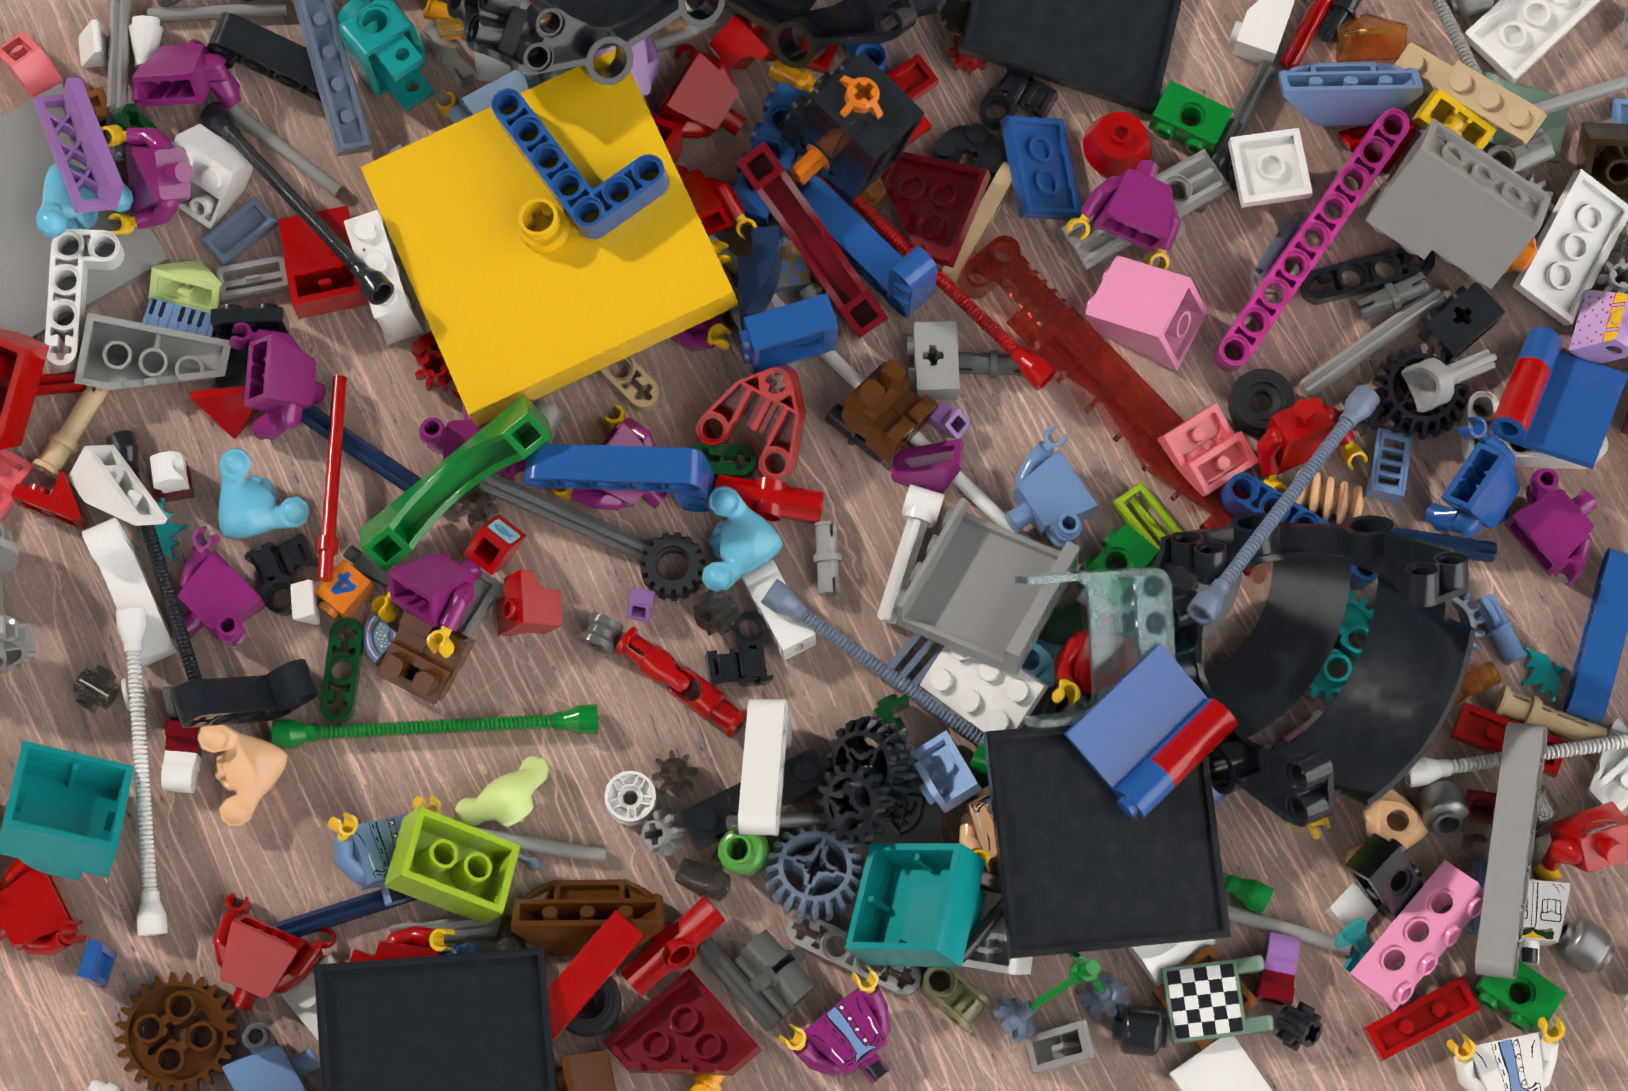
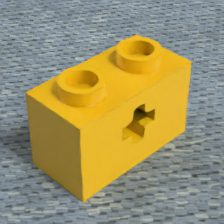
M1440 88L1429 94L1411 119L1424 130L1433 119H1436L1481 150L1484 149L1497 131L1496 128Z

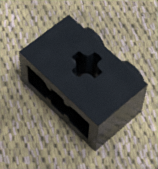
M1475 282L1468 289L1462 285L1447 299L1450 302L1449 305L1443 310H1440L1438 307L1434 308L1421 321L1424 327L1418 335L1419 338L1428 347H1434V354L1437 357L1442 352H1447L1445 360L1447 364L1453 362L1498 324L1505 314L1502 307L1479 283ZM1461 318L1464 322H1460V323L1457 325V323H1456L1455 321H1457V320H1459V319Z

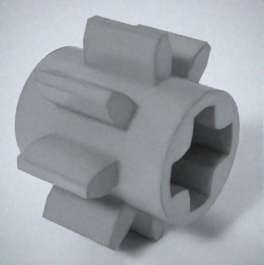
M1621 258L1615 266L1610 262H1606L1602 268L1604 274H1600L1595 283L1602 285V291L1628 294V264L1625 263L1624 258ZM1621 279L1623 282L1617 283L1616 281Z
M656 810L653 812L654 818L642 819L644 826L639 839H642L648 846L646 852L653 853L659 851L661 857L671 856L673 848L684 847L682 840L687 828L683 827L682 823L678 820L680 816L678 813L667 815L666 810Z

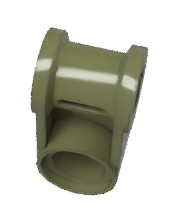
M930 967L921 977L920 986L924 995L937 1005L955 1025L967 1033L971 1029L970 1023L981 1010L992 1005L991 1001L979 989L964 980L952 968ZM938 972L946 976L948 980L946 991L937 992L931 988L929 977L932 973ZM970 1001H972L970 1007L963 1014L962 1010Z

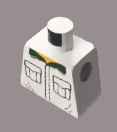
M1529 880L1519 960L1528 966L1539 965L1540 946H1552L1559 941L1570 892V883Z

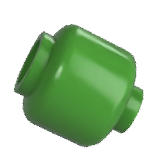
M728 830L722 836L718 845V857L721 864L729 872L741 876H754L761 872L768 864V853H771L770 844L764 835H740L739 830Z

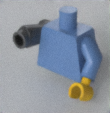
M260 1022L251 1024L242 1034L243 1044L252 1055L222 1067L234 1091H309L302 1078L320 1068V1063L310 1047L291 1058L285 1047L278 1044L268 1025Z

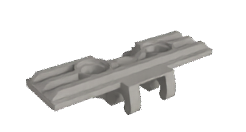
M1205 149L1156 175L1157 180L1170 186L1172 184L1180 185L1185 190L1186 195L1184 198L1173 200L1181 221L1175 240L1185 235L1186 225L1181 217L1231 189ZM1090 220L1088 223L1090 227L1089 235L1082 240L1078 239L1084 229L1082 223H1076L1070 233L1066 231L1067 225L1061 228L1062 233L1086 270L1134 243L1093 227L1095 220ZM1138 245V254L1141 258H1144L1145 254L1151 250Z

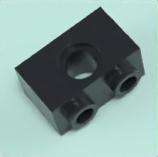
M1373 833L1347 861L1345 866L1376 909L1385 916L1395 920L1424 885L1420 879L1422 873L1414 864L1407 860L1405 856L1407 850L1400 842L1394 838L1386 840Z

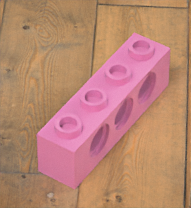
M1444 860L1351 971L1350 974L1360 988L1393 1012L1400 1004L1407 1002L1413 994L1414 987L1424 975H1428L1434 970L1438 958L1447 947L1453 946L1458 941L1461 931L1471 918H1476L1481 913L1484 891L1480 884ZM1453 905L1448 912L1439 914L1443 907ZM1429 933L1425 940L1416 942L1420 935ZM1405 962L1402 968L1392 971L1395 964Z

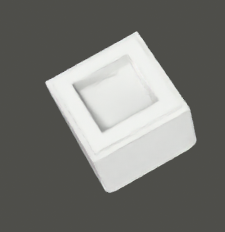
M97 19L91 20L78 38L82 68L107 66L108 63L105 33Z
M475 52L477 80L495 81L511 72V66L487 55Z
M308 579L290 584L293 620L314 625L320 624L319 599L315 594L317 586L314 581Z
M1353 882L1325 913L1344 929L1351 921L1359 917L1368 922L1378 910Z

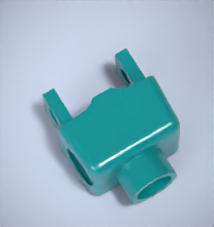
M351 0L344 5L337 17L338 24L340 25L339 33L352 66L376 96H380L389 91L406 113L435 94L433 88L418 71L426 64L424 45L418 36L415 26L394 0ZM416 84L420 86L415 92L408 91L411 85Z

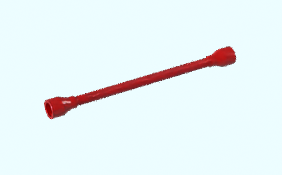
M820 177V179H822L837 195H839L822 177ZM862 195L849 205L850 207H855V210H858L903 255L906 256L915 248L880 213L878 214V211L869 202H866ZM941 270L937 271L935 285L946 296L950 297L963 312H966V315H969L979 327H982V330H985L995 342H998L1001 348H1004L1009 355L1011 354V360L1018 365L1023 378L1036 391L1044 388L1055 376L1057 370L1044 358L1030 353L1024 346L1021 347L1018 343H1015L1012 337H1009L1005 331H1002L1003 329L999 328V325H996V322L988 315L986 316V313L970 300L960 288L954 285Z

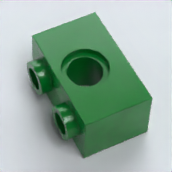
M1170 80L1152 115L1148 128L1153 130L1161 139L1167 141L1174 140L1185 145V148L1193 154L1205 149L1211 158L1234 110ZM1191 118L1197 125L1187 126L1181 119Z
M1127 523L1119 532L1113 528L1100 544L1104 548L1097 558L1090 555L1078 569L1081 576L1077 586L1081 589L1085 588L1113 606L1116 602L1122 600L1133 587L1134 581L1143 575L1159 553L1157 547ZM1118 559L1123 563L1125 570L1113 572L1107 567L1106 561Z
M1520 960L1515 979L1481 975L1472 988V991L1479 995L1477 1000L1483 1006L1494 1012H1497L1499 1009L1510 1017L1509 1023L1526 1034L1541 1031L1538 1027V1020L1541 1017H1545L1548 1022L1567 994ZM1511 985L1522 989L1524 993V1002L1522 1004H1517L1510 998L1509 989Z

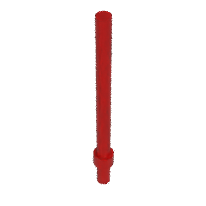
M342 375L333 376L322 528L321 535L317 537L316 553L319 554L318 581L321 582L332 581L334 556L338 554L339 538L336 537L347 389V377Z

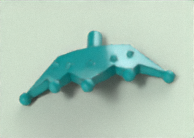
M161 497L158 506L168 519L165 524H156L155 528L163 553L171 557L172 561H176L177 558L173 555L171 548L180 545V542L174 541L172 538L181 530L187 529L188 525H180L168 521L170 516H174V512L164 511L163 502H165V498Z
M1524 646L1523 650L1527 652L1531 659L1528 663L1524 664V667L1531 668L1533 671L1526 681L1521 682V685H1542V688L1538 689V693L1549 692L1551 701L1555 702V696L1562 684L1557 673L1565 671V666L1562 664L1553 667L1548 655Z

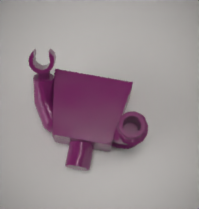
M192 39L184 45L160 47L143 65L138 67L132 76L134 84L131 101L153 122L152 117L144 111L145 106L204 103L211 87L220 102L225 107H231L241 101L239 94L240 84L231 72L228 71L225 66L226 59L223 56L208 53L206 46L201 41Z
M238 322L233 326L232 333L240 334L243 338L232 336L229 340V345L234 349L241 350L246 348L249 343L244 406L268 411L253 422L252 431L255 437L260 440H275L287 428L297 427L301 420L302 410L311 407L313 403L319 404L323 401L326 395V387L324 384L315 381L316 362L314 358L303 352L291 335L263 329L253 332L247 323Z
M463 404V420L449 421L447 426H445L438 418H427L420 426L419 437L432 452L443 455V461L491 421L477 427ZM526 458L498 470L495 474L511 481H516L515 475L525 472Z
M1543 468L1532 474L1530 484L1526 488V496L1530 505L1512 515L1505 523V526L1549 576L1552 574L1557 576L1559 573L1565 575L1568 579L1566 585L1570 587L1582 574V569L1588 559L1592 545L1589 533L1594 528V525L1586 515L1597 507V502L1585 490L1581 491L1573 499L1564 490H1556L1559 482L1557 473L1553 469Z
M207 526L195 530L192 534L193 546L185 562L178 586L180 592L177 597L189 610L183 615V619L185 620L190 639L201 628L205 627L216 639L219 638L227 645L237 646L244 641L246 636L243 622L263 610L266 605L262 598L215 550L210 553L208 548L217 545L220 541V536L217 533L211 535L207 542L204 537Z

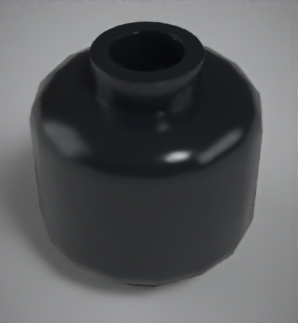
M1127 1005L1123 1009L1121 1017H1114L1112 1039L1119 1040L1120 1049L1125 1054L1154 1056L1159 1051V1048H1165L1168 1019L1162 1018L1160 1010L1156 1007Z

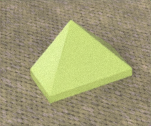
M201 260L158 264L151 268L148 299L150 300L151 297L211 313V309H219L222 283Z

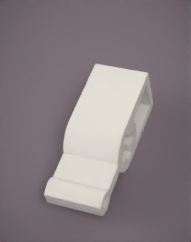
M772 559L757 569L741 576V580L753 599L758 613L764 618L767 630L785 661L815 646L816 634L811 629L812 627L809 628L808 624H804V621L800 622L799 620L797 622L789 616L777 614L760 603L776 579L786 584Z

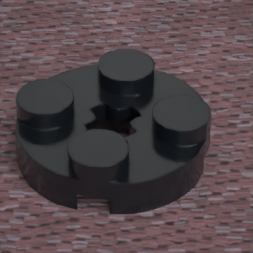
M981 124L961 125L945 132L936 142L934 158L960 163L959 160L962 158L963 153L975 155L974 167L988 169L991 178L986 187L987 190L1003 161V151L996 137Z

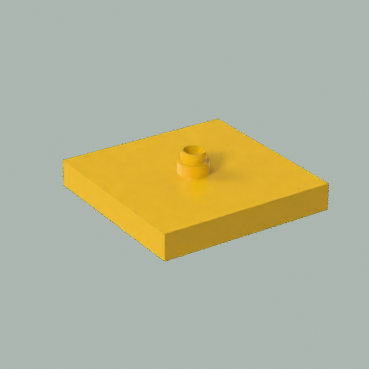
M616 49L593 59L594 69H602L611 64L615 58ZM575 67L520 93L592 190L642 155L652 154L662 160L669 178L667 191L599 239L585 238L579 232L501 128L491 107L360 167L466 411L477 427L495 419L524 394L532 402L739 306L730 282L631 70L621 82L613 85H602L591 79L580 67ZM510 106L504 110L503 114L510 115L518 107ZM532 132L527 134L523 141L534 140L538 133ZM548 160L543 165V168L554 167L558 160ZM655 171L648 172L643 176L642 180L651 181L659 173ZM570 186L564 191L563 195H573L578 191L579 187ZM620 192L613 198V201H624L629 193ZM590 213L584 218L583 222H594L599 217V214Z

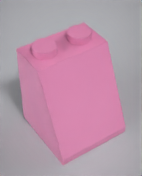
M1116 255L1111 266L1105 269L1102 283L1095 296L1089 299L1085 315L1095 332L1172 370L1178 371L1208 311L1190 277Z

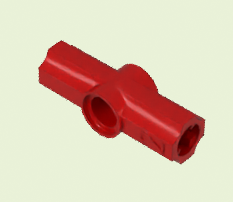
M719 474L717 476L715 488L727 486L736 490L745 504L766 521L777 522L781 519H788L810 524L820 522L824 492L790 487L781 480H772L766 477H760L754 481Z
M703 896L676 922H664L663 930L650 938V945L621 970L622 976L637 993L643 996L670 970L679 971L689 966L697 955L696 947L726 921L725 918Z

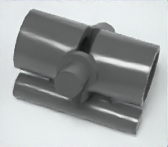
M767 929L752 939L733 961L751 982L752 989L760 992L781 1018L790 1013L793 1007L816 987L813 981L799 967L800 962L805 958L804 951L799 947H795L792 950H784Z

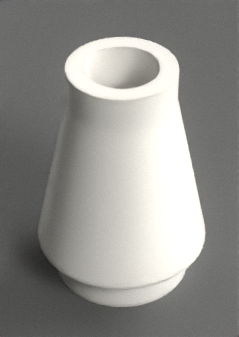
M134 16L132 17V24L128 26L134 55V67L136 68L143 65L159 49L164 28L160 26V19L157 17Z

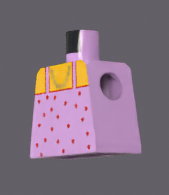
M1585 290L1568 351L1578 358L1597 364L1628 357V294Z

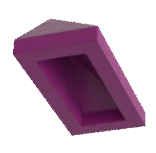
M962 438L901 449L893 457L891 473L893 482L906 487H910V484L943 494L962 469L964 448Z

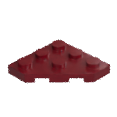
M902 152L898 161L881 176L880 180L914 247L922 248L936 264L954 268L991 178L988 169Z
M690 968L603 1041L629 1073L733 1076L761 1052L757 1043Z

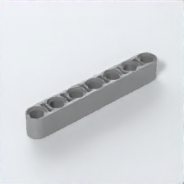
M1510 722L1506 726L1475 956V973L1477 975L1515 979L1517 975L1547 748V726Z

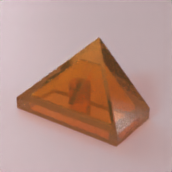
M1364 13L1338 26L1336 61L1399 59L1406 49L1407 24Z

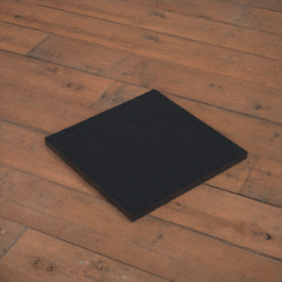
M970 0L957 52L1153 115L1158 105L1182 0Z
M1074 724L995 730L983 733L1009 959L1231 937L1208 755L1144 818L1136 815L1130 818L1117 805L1119 798L1064 735Z
M544 947L314 965L322 1091H557Z

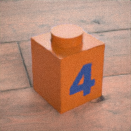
M343 559L333 570L332 581L323 582L317 588L315 594L320 601L319 609L335 620L337 616L344 619L345 617L351 618L371 596L375 588L368 578Z

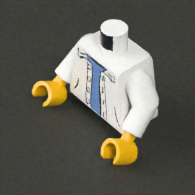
M1557 1016L1556 1025L1551 1029H1547L1548 1022L1545 1017H1541L1538 1020V1027L1543 1033L1541 1037H1539L1537 1032L1475 1045L1466 1034H1462L1464 1043L1460 1048L1452 1039L1448 1040L1447 1047L1455 1055L1454 1064L1458 1083L1466 1091H1544L1550 1084L1557 1062L1559 1039L1565 1034L1564 1024Z

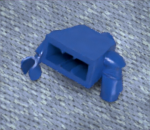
M1481 417L1466 418L1472 424L1473 430L1467 426L1458 427L1461 437L1465 439H1478L1480 442L1477 443L1441 496L1452 508L1432 503L1425 513V521L1431 524L1435 530L1462 534L1464 539L1475 536L1484 526L1493 529L1498 523L1504 522L1509 516L1508 508L1520 489L1515 474L1516 458L1514 453L1493 433L1490 435L1486 433L1487 423Z

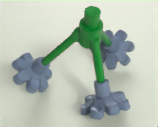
M1068 953L1073 959V964L1069 968L1068 978L1034 1001L1028 1000L1024 1004L1018 997L1011 1000L1007 996L997 999L998 1007L994 1008V1016L1000 1021L1004 1020L1001 1024L1003 1031L1007 1034L1012 1032L1014 1042L1021 1043L1025 1037L1030 1038L1035 1033V1028L1030 1021L1032 1020L1031 1016L1037 1013V1008L1075 983H1086L1085 986L1089 992L1081 995V1004L1084 1007L1091 1006V1018L1100 1020L1103 1013H1106L1109 1020H1114V1017H1119L1117 1006L1125 1008L1129 1005V997L1123 994L1128 989L1127 983L1122 979L1113 981V976L1109 972H1102L1100 978H1098L1101 967L1096 960L1085 958L1079 953Z

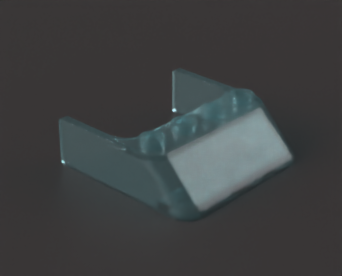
M1152 567L1102 568L1015 575V583L1025 585L1078 581L1084 587L1087 599L1092 686L1091 700L1084 709L1076 712L1024 716V725L1035 728L1074 725L1158 643H1161L1176 660L1172 585L1170 577L1165 571Z

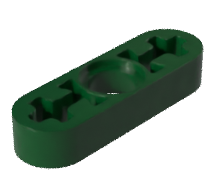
M345 617V619L340 618L335 621L329 633L320 710L324 717L333 724L348 722L353 717L356 707L364 647V631L358 621L349 617ZM346 627H351L352 632L357 635L356 638H350L348 642V650L350 653L355 652V656L347 653L334 654L335 650L343 652L344 643L342 638L338 636V633H344ZM341 661L349 662L353 667L351 676L345 680H337L332 675L333 667ZM331 685L340 689L350 688V692L342 690L341 700L344 705H347V708L340 709L339 715H334L332 709L328 707L329 704H334L337 698V691L330 689Z

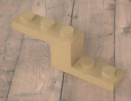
M1412 42L1409 43L1394 64L1405 70L1409 67L1418 69L1424 87L1423 93L1429 96L1436 89H1442L1483 120L1524 145H1527L1547 117L1545 111L1457 60L1455 65L1451 66Z

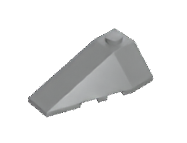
M88 312L74 383L106 390H117L223 377L226 375L231 346L229 345V340Z

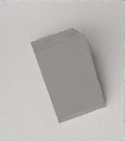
M1086 1020L1033 1034L1030 1038L1025 1037L1033 1074L1090 1063L1095 1058Z

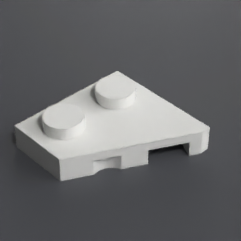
M1617 719L1611 725L1607 738L1609 736L1628 734V728ZM1628 748L1601 752L1586 794L1598 806L1613 801L1621 812L1628 806Z

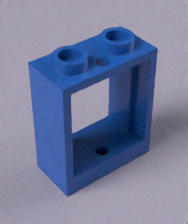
M828 294L744 317V329L739 332L741 341L739 349L744 364L751 363L753 372L756 374L777 365L790 364L836 350L838 324Z

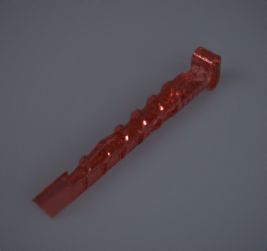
M1006 235L998 236L970 259L965 265L959 285L961 291L971 299H981L999 285L1022 308L1015 312L1006 324L1030 347L1028 349L1030 353L1044 358L1061 373L1056 381L1061 384L1069 378L1096 396L1084 409L1087 413H1090L1103 403L1120 430L1113 440L1117 443L1124 437L1143 466L1141 469L1144 472L1148 471L1176 490L1170 499L1174 502L1183 495L1211 514L1199 526L1200 529L1230 526V521L1235 516L1227 512L1219 502L1220 491L1227 483L1203 497L1179 472L1157 439L1183 423L1184 420L1073 307L1068 308L1065 305L1067 300L1064 297L1059 299L1056 296L1058 291L1055 288L1050 289L1047 286L1048 281L1046 279L1041 280L1036 269L1032 271L1028 267L1030 263L1021 254L1020 245L1017 240ZM1005 252L1010 257V260L1001 261L994 253ZM974 273L980 274L985 279V282L975 283L969 275ZM1233 488V492L1238 498L1246 499V495L1241 489ZM1264 506L1265 513H1269L1271 509ZM1253 567L1243 571V574L1250 576Z

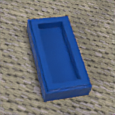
M89 939L77 976L91 985L101 988L107 987L117 957L116 952L102 942Z

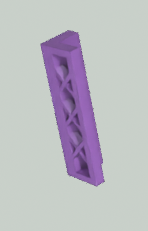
M81 77L67 78L62 95L35 97L33 102L34 108L75 213L116 210L123 192V182ZM63 107L66 116L63 120H60L49 114L47 108ZM61 131L75 138L76 144L73 148L59 141L58 135ZM71 159L86 166L87 171L84 175L69 167L68 163ZM84 186L97 193L98 199L82 200L79 191Z

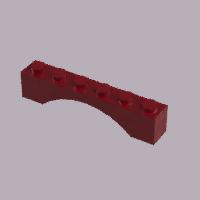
M763 142L736 161L857 337L861 339L887 321L889 318L768 144Z

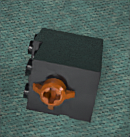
M863 51L854 60L850 56L847 57L835 69L832 75L828 71L825 72L814 83V89L807 98L802 94L788 108L790 113L783 120L786 125L781 134V137L802 157L789 169V173L793 176L792 179L803 186L818 173L849 205L898 161L924 115V112Z

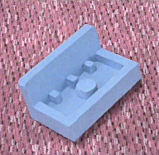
M947 730L916 750L913 748L910 752L911 757L919 760L915 765H912V770L921 776L924 781L919 786L921 792L930 805L937 802L944 813H947L982 791L981 786Z

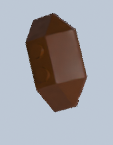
M628 879L552 880L532 889L524 896L519 895L513 898L511 930L537 948L544 947L545 953L550 956H576L613 912L618 910L646 935L634 948L636 949L663 930V896L657 893L653 894L646 888Z

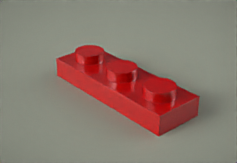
M1464 702L1461 705L1450 738L1488 753L1498 754L1503 751L1507 723L1519 722ZM1547 733V746L1568 743L1566 740ZM1563 758L1545 759L1543 774L1553 778L1556 777Z
M1463 976L1362 1029L1380 1062L1475 1013L1481 1008Z

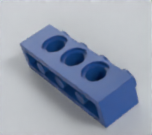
M779 82L775 93L769 92L763 106V111L766 112L763 122H756L752 130L750 142H753L750 151L766 142L770 149L779 155L777 159L790 176L789 169L795 165L799 154L781 137L783 129L777 128L774 124L784 120L790 113L788 108L800 95L803 94L807 98L810 93ZM743 152L741 158H742L743 156H745L746 154H748V153ZM738 166L737 172L741 174L737 183H730V186L746 210L744 212L745 217L752 219L757 227H769V221L772 220L773 214L756 190L749 188L750 182Z

